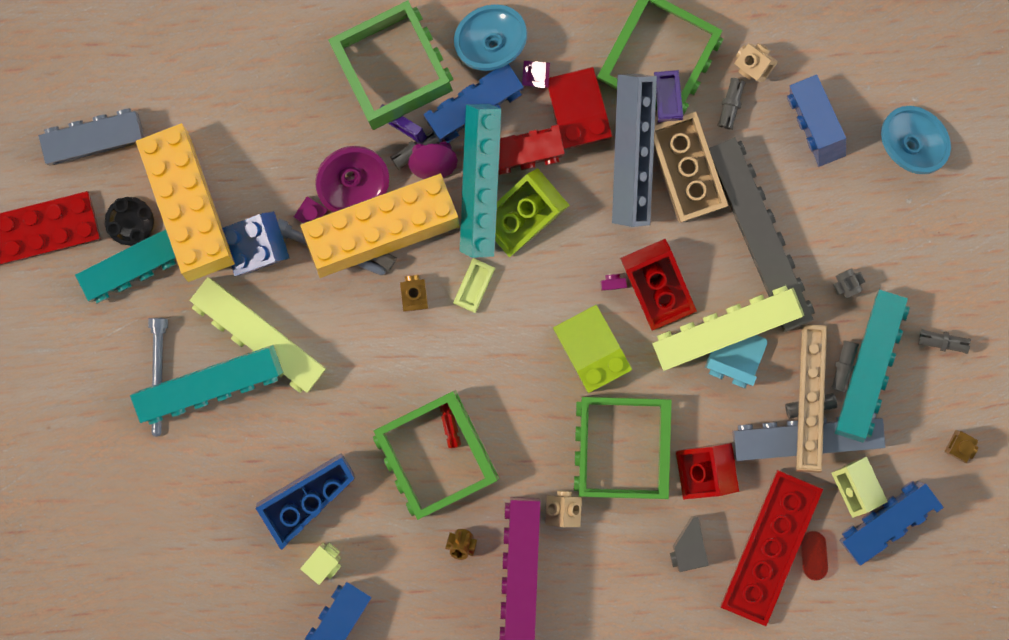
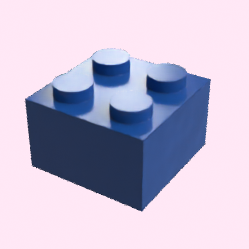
M274 211L258 214L222 228L235 263L231 266L234 276L248 274L290 259Z

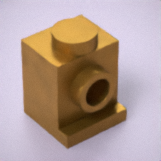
M419 275L405 276V282H400L403 312L429 309L425 279L420 280ZM412 288L418 290V296L415 298L409 296V290Z
M955 430L944 452L967 463L969 459L972 460L978 451V446H976L978 440L962 431Z

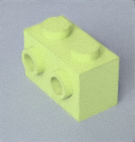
M867 457L853 461L832 472V476L852 518L868 513L888 502Z
M322 542L300 569L320 585L326 577L331 579L340 569L341 565L338 564L341 560V557L338 555L340 551L331 543L326 545Z

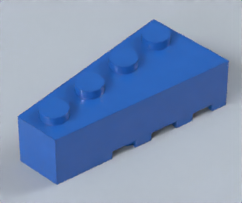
M508 64L482 77L478 84L469 85L457 94L458 97L455 99L453 97L448 98L437 107L435 112L429 110L423 115L440 143L443 141L450 143L460 136L458 132L465 128L466 104H490L501 108L499 105L506 100L511 103L521 97L520 91L524 87Z
M340 453L256 503L257 512L281 550L354 480V472L343 454Z
M914 481L909 482L901 489L903 493L896 498L894 496L887 499L888 502L882 505L883 508L876 513L874 510L869 512L862 518L863 523L856 528L852 525L842 533L844 537L839 541L858 565L861 566L887 548L889 540L894 542L906 535L908 526L914 527L926 521L927 513L934 509L937 513L944 508L926 483L920 481L916 483Z
M348 582L343 587L338 585L331 596L335 601L330 608L324 607L318 617L321 620L320 625L317 629L312 627L304 640H346L372 597Z

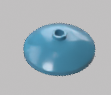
M498 4L486 5L475 9L463 18L454 35V47L460 60L473 69L483 71L499 69L508 65L520 55L527 41V27L521 15L514 9Z
M902 106L893 110L883 122L881 129L883 146L889 157L901 168L915 174H931L938 171L948 161L951 152L949 134L942 122L929 111L916 106Z

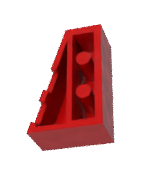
M553 125L551 128L544 130H532L529 133L500 138L498 176L511 173V168L520 167L521 171L536 168L535 163L545 161V165L560 163L559 158H563L565 153L559 125Z

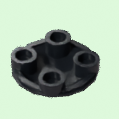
M136 197L116 199L105 214L107 233L114 241L121 245L133 246L147 239L153 230L154 217L152 210L146 202Z

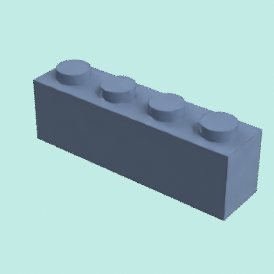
M131 108L117 111V116L107 118V114L93 117V122L83 124V120L69 123V128L59 130V127L56 126L44 129L45 134L38 136L45 164L51 166L135 145L137 140L144 138L139 114L136 111L131 112Z

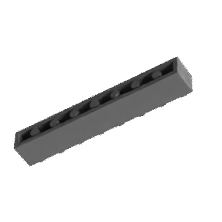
M736 137L710 147L709 151L722 189L768 296H773V290L785 285L787 289L794 287L804 316L781 325L783 331L787 332L814 320L812 314H815L814 308L810 300L805 301L802 294L805 291L803 282L800 277L796 278L792 269L795 268L794 261L790 254L786 256L782 247L786 245L781 232L776 233L773 223H776L775 217L771 209L766 210L763 203L766 200L764 191L761 186L757 187L753 178L756 177L755 170L751 163L747 164L743 155L747 153L742 141L737 142Z

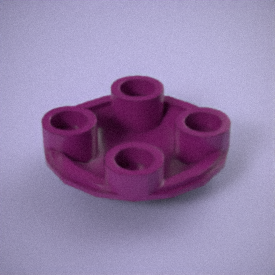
M448 142L427 145L417 144L412 148L408 165L411 172L419 178L427 179L440 173L442 178H445L457 168L458 159L456 153L452 150L451 144Z

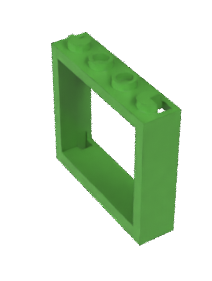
M408 0L328 39L372 130L453 91L450 82L454 79L448 67L442 68L440 62L443 61V57L438 47L432 48L430 41L433 40L427 26L422 28L419 21L423 20L417 6L412 8ZM408 17L439 79L374 111L344 48Z
M637 0L598 74L597 80L617 90L618 79L610 74L647 3L650 2L712 35L681 93L684 115L689 106L685 102L689 94L695 95L701 83L697 81L700 73L706 74L712 62L709 59L712 50L717 52L724 38L720 37L723 30L666 0Z
M456 390L374 430L375 436H373V440L379 450L383 449L386 458H384L385 465L390 472H394L397 478L395 480L396 487L400 494H405L408 500L406 503L407 509L411 516H416L417 520L500 479ZM448 403L485 478L422 509L385 433Z
M581 397V402H576V416L581 417L580 426H576L575 441H580V451H575V466H579V476H574V491H578L579 497L669 499L671 399ZM589 404L660 407L658 490L586 488Z

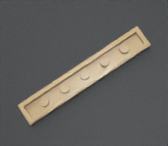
M803 324L801 330L796 471L822 472L827 326Z

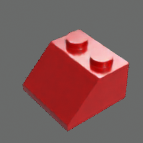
M732 443L675 451L683 500L717 497L740 492Z

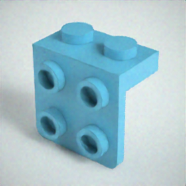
M755 335L711 352L704 368L710 370L709 375L719 379H723L724 375L732 378V384L746 389L747 385L753 386L757 378L755 376L767 346V340Z

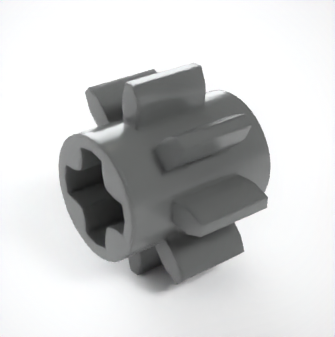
M851 268L836 275L838 282L834 283L833 286L838 295L844 293L845 297L849 298L863 291L861 284L865 283L861 272L854 273Z

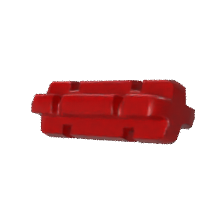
M448 403L439 406V409L443 413L441 418L445 435L448 436L446 439L447 445L450 449L461 446L460 436L457 435L459 432L457 421Z

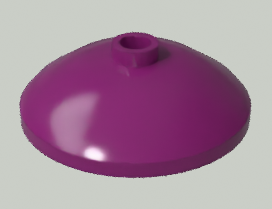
M362 146L343 147L328 155L319 166L315 179L316 192L322 204L330 211L336 212L386 194L389 187L388 168L383 159L369 148ZM347 172H353L351 176H345Z

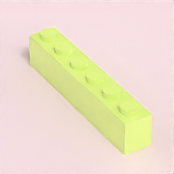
M207 277L189 300L194 304L192 309L202 317L205 314L213 319L211 324L222 332L226 329L233 334L231 339L239 346L247 345L253 352L274 345L283 370L279 377L282 378L285 375L291 380L289 385L299 393L303 390L308 393L326 371L323 365L210 277Z
M785 285L772 291L773 296L765 299L763 294L749 300L750 305L742 308L739 303L727 308V314L719 317L717 313L703 318L704 323L695 326L694 322L688 323L680 327L681 332L672 335L671 331L658 335V341L652 344L663 371L803 317L804 313L794 287L787 289Z

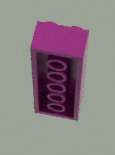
M510 497V503H505L504 517L509 519V528L504 527L503 542L508 544V552H503L502 569H507V577H502L501 594H506V602H501L500 619H505V627H500L499 640H535L540 498Z

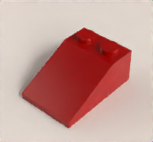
M593 67L549 78L547 88L556 124L559 125L564 150L612 138L605 106Z
M666 238L620 258L651 331L697 312Z

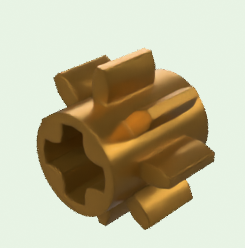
M457 529L455 534L449 533L445 549L450 550V555L453 558L464 560L468 555H474L477 539H472L473 534L470 531Z

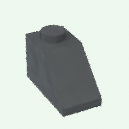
M692 516L673 545L674 552L670 553L672 566L677 567L679 572L709 566L697 516Z

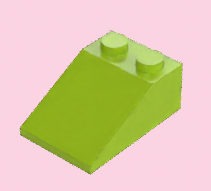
M538 168L526 174L497 201L495 241L508 257L515 254L570 206Z
M597 305L553 327L587 393L632 370Z

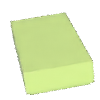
M473 258L453 304L476 313L495 267Z

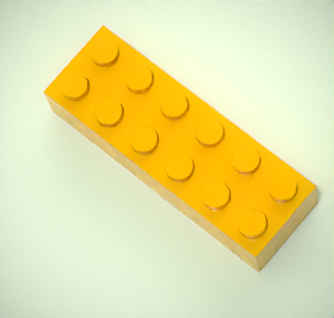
M181 123L137 140L138 150L179 269L184 278L190 282L234 265L232 254L194 146L184 125Z
M440 173L303 223L300 226L319 278L456 229L459 227V218Z

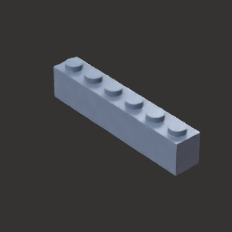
M636 73L618 74L612 223L639 227L648 226L651 223L657 76Z
M876 413L873 414L871 421L875 423L871 438L866 437L863 443L834 434L840 416L836 417L837 421L827 422V418H824L823 453L886 448L883 418H876ZM798 420L787 421V426H777V422L762 423L763 428L753 429L752 424L738 425V430H732L734 459L736 461L797 456Z

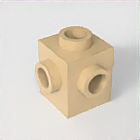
M748 43L747 46H742L736 55L738 59L734 64L740 68L738 72L747 79L751 80V78H754L756 81L764 82L778 61L768 55L770 50L764 45Z
M557 491V495H547L545 525L580 527L582 497L572 496L571 491Z

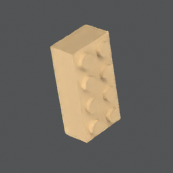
M693 112L684 115L683 120L667 121L655 125L654 152L678 222L682 223L726 208L728 204L697 113Z

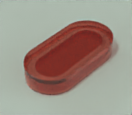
M808 531L801 542L802 569L806 577L817 581L823 579L828 572L826 539L818 531Z

